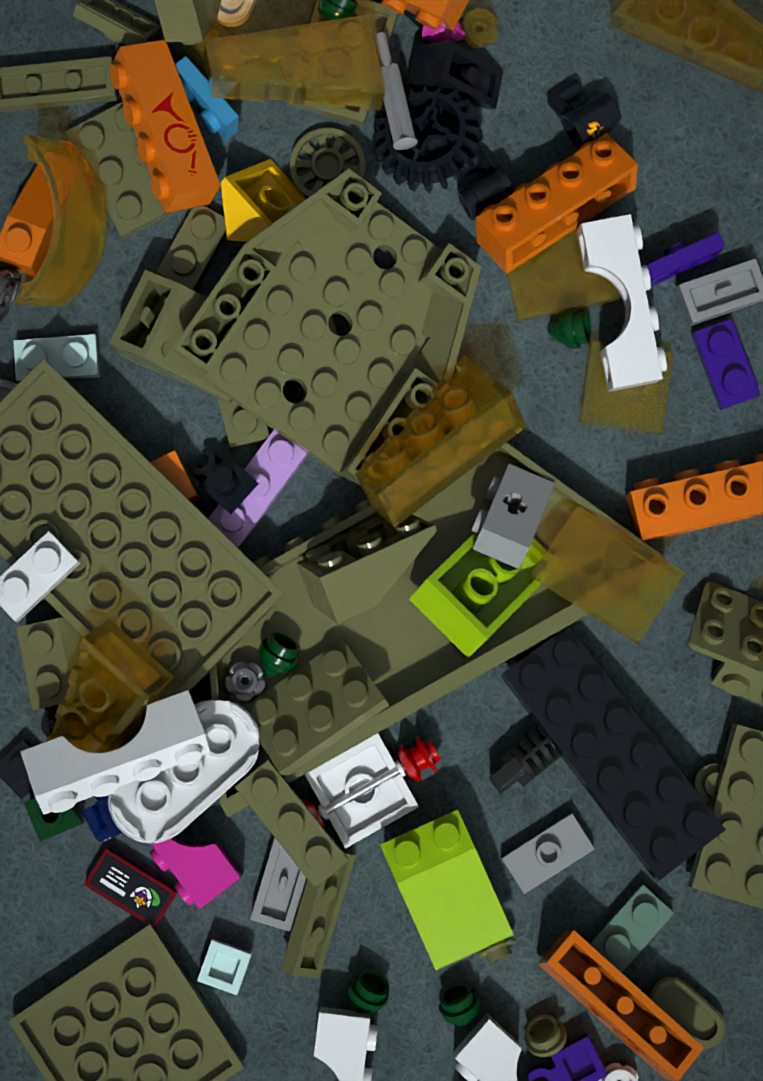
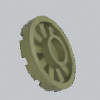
M335 128L313 130L304 135L292 150L290 157L291 178L294 185L306 198L320 190L325 182L328 184L347 169H351L363 179L365 176L366 164L363 150L350 134ZM328 137L335 138L332 148L327 147L326 139ZM317 140L320 150L316 151L310 146V141ZM348 143L351 148L340 154L339 151L342 145ZM300 151L305 152L312 160L299 159ZM358 156L359 163L357 165L344 164L346 161ZM299 168L312 170L303 176H298L296 172ZM318 178L312 190H308L305 187V184Z

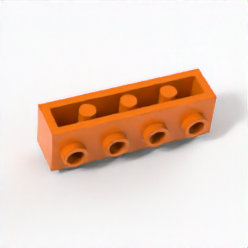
M607 133L595 141H588L575 154L562 162L552 164L544 174L532 182L524 183L517 187L512 195L496 205L492 204L486 207L475 218L477 243L508 274L579 227L581 223L587 222L634 191L637 183L638 163Z
M763 453L754 456L755 463L740 466L739 460H731L714 465L715 472L700 475L698 469H692L675 474L674 482L660 485L658 478L635 483V490L630 491L625 496L635 536L644 542L763 515Z

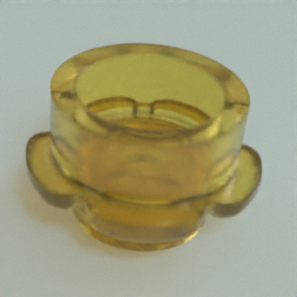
M476 8L466 13L464 21L460 23L461 29L466 33L463 39H466L467 44L473 48H483L485 44L494 43L499 34V30L496 28L498 24L497 18L487 9ZM481 26L483 31L477 32L475 28Z

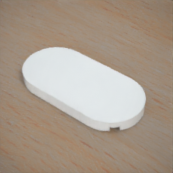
M207 700L194 705L204 729L210 753L203 755L193 764L186 766L176 765L160 771L156 777L150 780H136L118 787L115 792L108 795L109 811L116 826L125 835L139 842L160 843L167 841L184 830L253 767L259 752L260 738L258 727L246 709L237 703L221 700Z

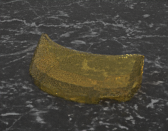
M23 135L22 144L27 146V160L37 163L42 168L45 181L49 186L53 206V227L45 259L33 280L21 283V293L15 296V304L64 307L74 300V297L93 278L103 257L107 242L106 221L108 220L106 200L97 175L82 153L71 142Z

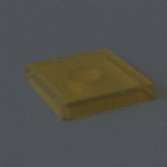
M592 341L590 343L579 423L661 435L663 433L673 352L664 351L667 370L662 372V380L653 384L608 392L600 351L610 343Z

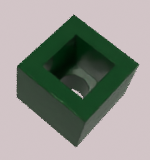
M36 798L24 802L40 842L84 824L76 804L71 809L58 813L57 820L50 822L43 815Z

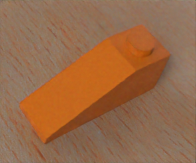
M48 153L43 154L10 210L0 233V264L2 266L40 279L82 173L83 166Z

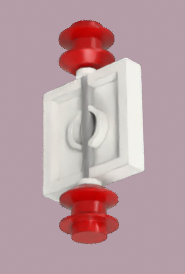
M379 734L373 735L306 773L305 776L321 804L317 806V809L315 804L303 799V803L324 829L326 825L323 818L325 821L328 819L331 821L346 849L419 807L403 777L406 775L404 771H407L410 778L421 782V771L429 767L433 771L438 772L434 764L441 761L429 738L421 742L419 736L416 735V746L410 749L400 744L398 750V757L402 762L400 764L398 760L396 762L393 761Z

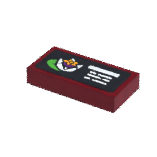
M110 848L104 850L83 884L145 924H152L154 928H157L178 893L171 886Z

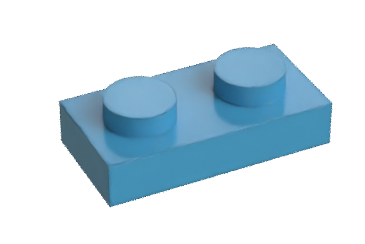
M185 56L175 66L189 103L191 102L200 112L199 118L207 130L212 134L218 132L226 142L238 132L239 116Z

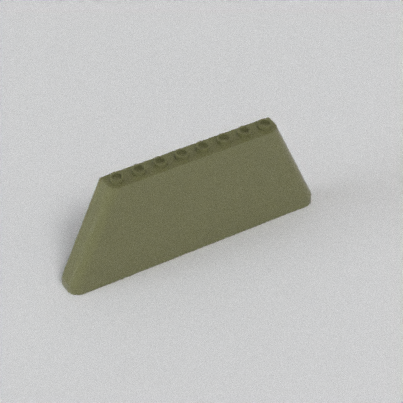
M482 435L463 446L466 453L453 460L446 455L428 465L427 469L430 473L415 480L410 475L391 486L394 493L378 500L377 496L374 495L354 507L357 513L351 517L342 520L341 516L338 515L318 527L321 533L306 541L303 535L285 544L282 547L285 553L270 561L268 556H264L254 561L253 563L285 595L209 672L211 700L230 701L242 707L250 703L240 702L235 699V695L227 692L225 677L230 673L229 668L239 661H244L248 664L255 662L264 670L260 663L261 657L258 649L262 640L268 639L271 633L286 635L300 646L298 653L299 662L295 668L286 673L278 674L274 677L263 675V679L266 681L264 692L343 638L389 706L287 776L285 780L287 783H290L665 572L669 567L664 558L651 546L496 435L487 440ZM508 464H511L555 483L534 538L561 565L487 641L467 658L409 598L441 564L475 533L471 530L480 508L489 510L492 501L485 499L494 475L502 478ZM395 511L408 512L434 524L437 532L376 607L340 624H337L313 607L296 562L307 558L306 553L309 550L320 545L328 544L331 547L344 541V535L348 532L362 527H366L367 530L382 523V517ZM242 678V684L248 685L249 678ZM260 742L257 760L253 767L219 797V803L227 818L249 806L235 786L267 760L271 761Z

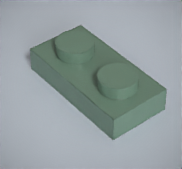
M641 883L588 943L622 973L673 916L674 912Z

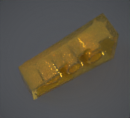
M624 0L613 13L612 28L763 94V25L731 0Z
M369 14L204 40V60L212 98L265 102L266 99L285 100L288 101V104L304 105V102L329 104V107L345 108L346 105L366 107L365 110L380 111L385 91Z
M465 355L455 365L457 373L449 381L442 379L432 390L433 399L421 411L415 408L405 419L407 423L406 428L398 436H390L355 473L371 506L394 528L526 428L513 392Z
M108 619L83 637L79 647L81 653L77 665L71 669L67 681L69 683L64 700L59 703L55 714L57 720L53 732L48 735L46 742L63 736L73 746L86 752L105 753L117 750L146 713L147 705L157 699L173 678L172 674Z

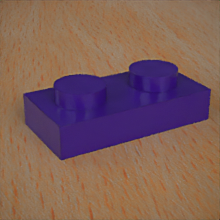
M732 319L693 332L691 336L720 411L758 398L761 395Z

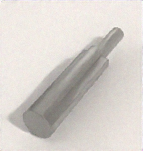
M377 32L374 39L381 65L377 69V74L393 139V148L396 150H406L414 147L417 144V139L415 138L398 64L392 62L386 33Z

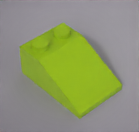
M474 533L423 582L409 600L469 658L561 565L535 538H533L530 548L518 569L473 550L478 537V533Z
M458 809L380 844L436 971L514 936Z

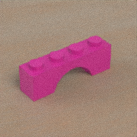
M173 837L160 843H151L154 847L149 851L151 857L162 871L171 870L179 881L175 888L189 906L195 902L198 908L201 909L244 875L219 841L199 845L187 843L177 837Z

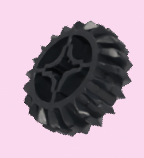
M424 84L422 91L416 92L415 88L409 85L406 100L415 138L417 139V144L412 147L413 160L404 157L393 148V139L384 104L382 108L384 118L375 119V127L378 132L372 136L374 146L377 147L374 152L377 161L383 162L381 165L383 172L386 175L393 174L394 182L399 186L407 181L409 189L414 192L420 183H423L425 191L431 193L433 183L439 182L440 186L446 190L448 187L447 179L453 177L456 181L461 182L463 176L460 169L473 170L474 163L471 157L480 156L481 148L478 143L483 139V132L479 128L481 124L479 114L473 112V104L469 99L462 100V95L457 88L447 95L446 90L442 86H439L435 91H431V88ZM442 116L450 118L459 126V135L452 134L450 129L443 127Z

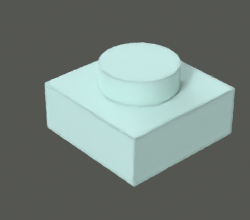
M213 938L197 981L238 995L253 952Z

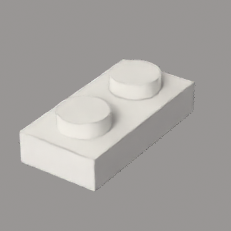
M48 531L0 576V606L15 622H19L81 563L53 533Z

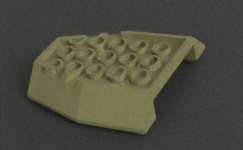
M347 169L242 246L172 349L201 379L330 470L380 495L449 392L482 267L450 243L442 248L434 245L377 202L382 192L351 169ZM377 248L387 249L391 253L393 264L390 269H381L375 264L373 254ZM332 314H341L347 319L349 329L346 335L338 336L331 332L328 321ZM289 380L297 381L303 387L304 396L299 403H291L283 395V386Z

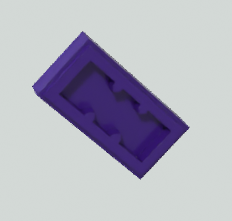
M717 232L689 246L686 241H682L664 251L665 257L646 265L650 274L651 287L716 258L725 245L720 233Z

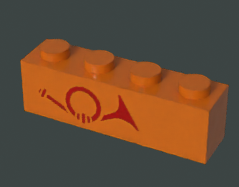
M159 40L121 46L113 63L110 65V80L113 87L119 89L123 100L124 118L127 124L133 127L135 132L137 152L140 160L147 164L151 175L150 184L154 197L157 200L160 199L164 213L209 205L221 185L167 42Z
M575 930L564 931L537 963L664 1079L679 1081L703 1051L704 1047Z

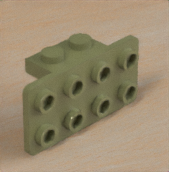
M707 582L700 595L687 641L688 646L692 650L721 661L714 672L711 685L724 689L732 695L741 696L763 705V602L717 583Z

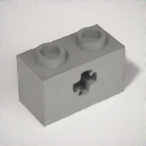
M508 464L502 478L494 475L485 499L492 501L489 510L480 508L471 530L478 533L473 550L519 569L530 548L555 483L511 464Z

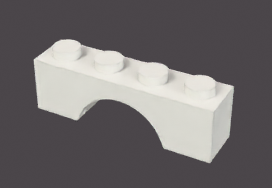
M631 214L581 223L576 232L584 271L598 274L609 280L619 291L625 307V319L620 334L614 342L600 351L607 390L611 392L657 383L663 379L662 372L667 370V362L663 347L656 346L654 331L659 330V321L656 308L654 306L649 307L646 290L651 289V281L647 266H641L638 250L643 248L640 227L638 224L633 225Z
M189 690L148 704L145 720L139 733L129 743L117 750L105 753L86 752L76 748L61 736L20 752L35 798L43 815L50 812L60 813L67 811L77 802L93 796L103 797L110 795L118 787L133 781L150 780L156 777L160 771L176 765L186 766L193 764L203 755L209 754L210 749Z
M320 1006L314 1057L326 1063L334 1071L339 1081H371L373 1068H366L364 1066L366 1050L375 1051L378 1025L370 1024V1013H358L353 1010Z
M487 1013L453 1051L455 1059L459 1062L455 1068L468 1081H517V1062L522 1048L519 1042Z

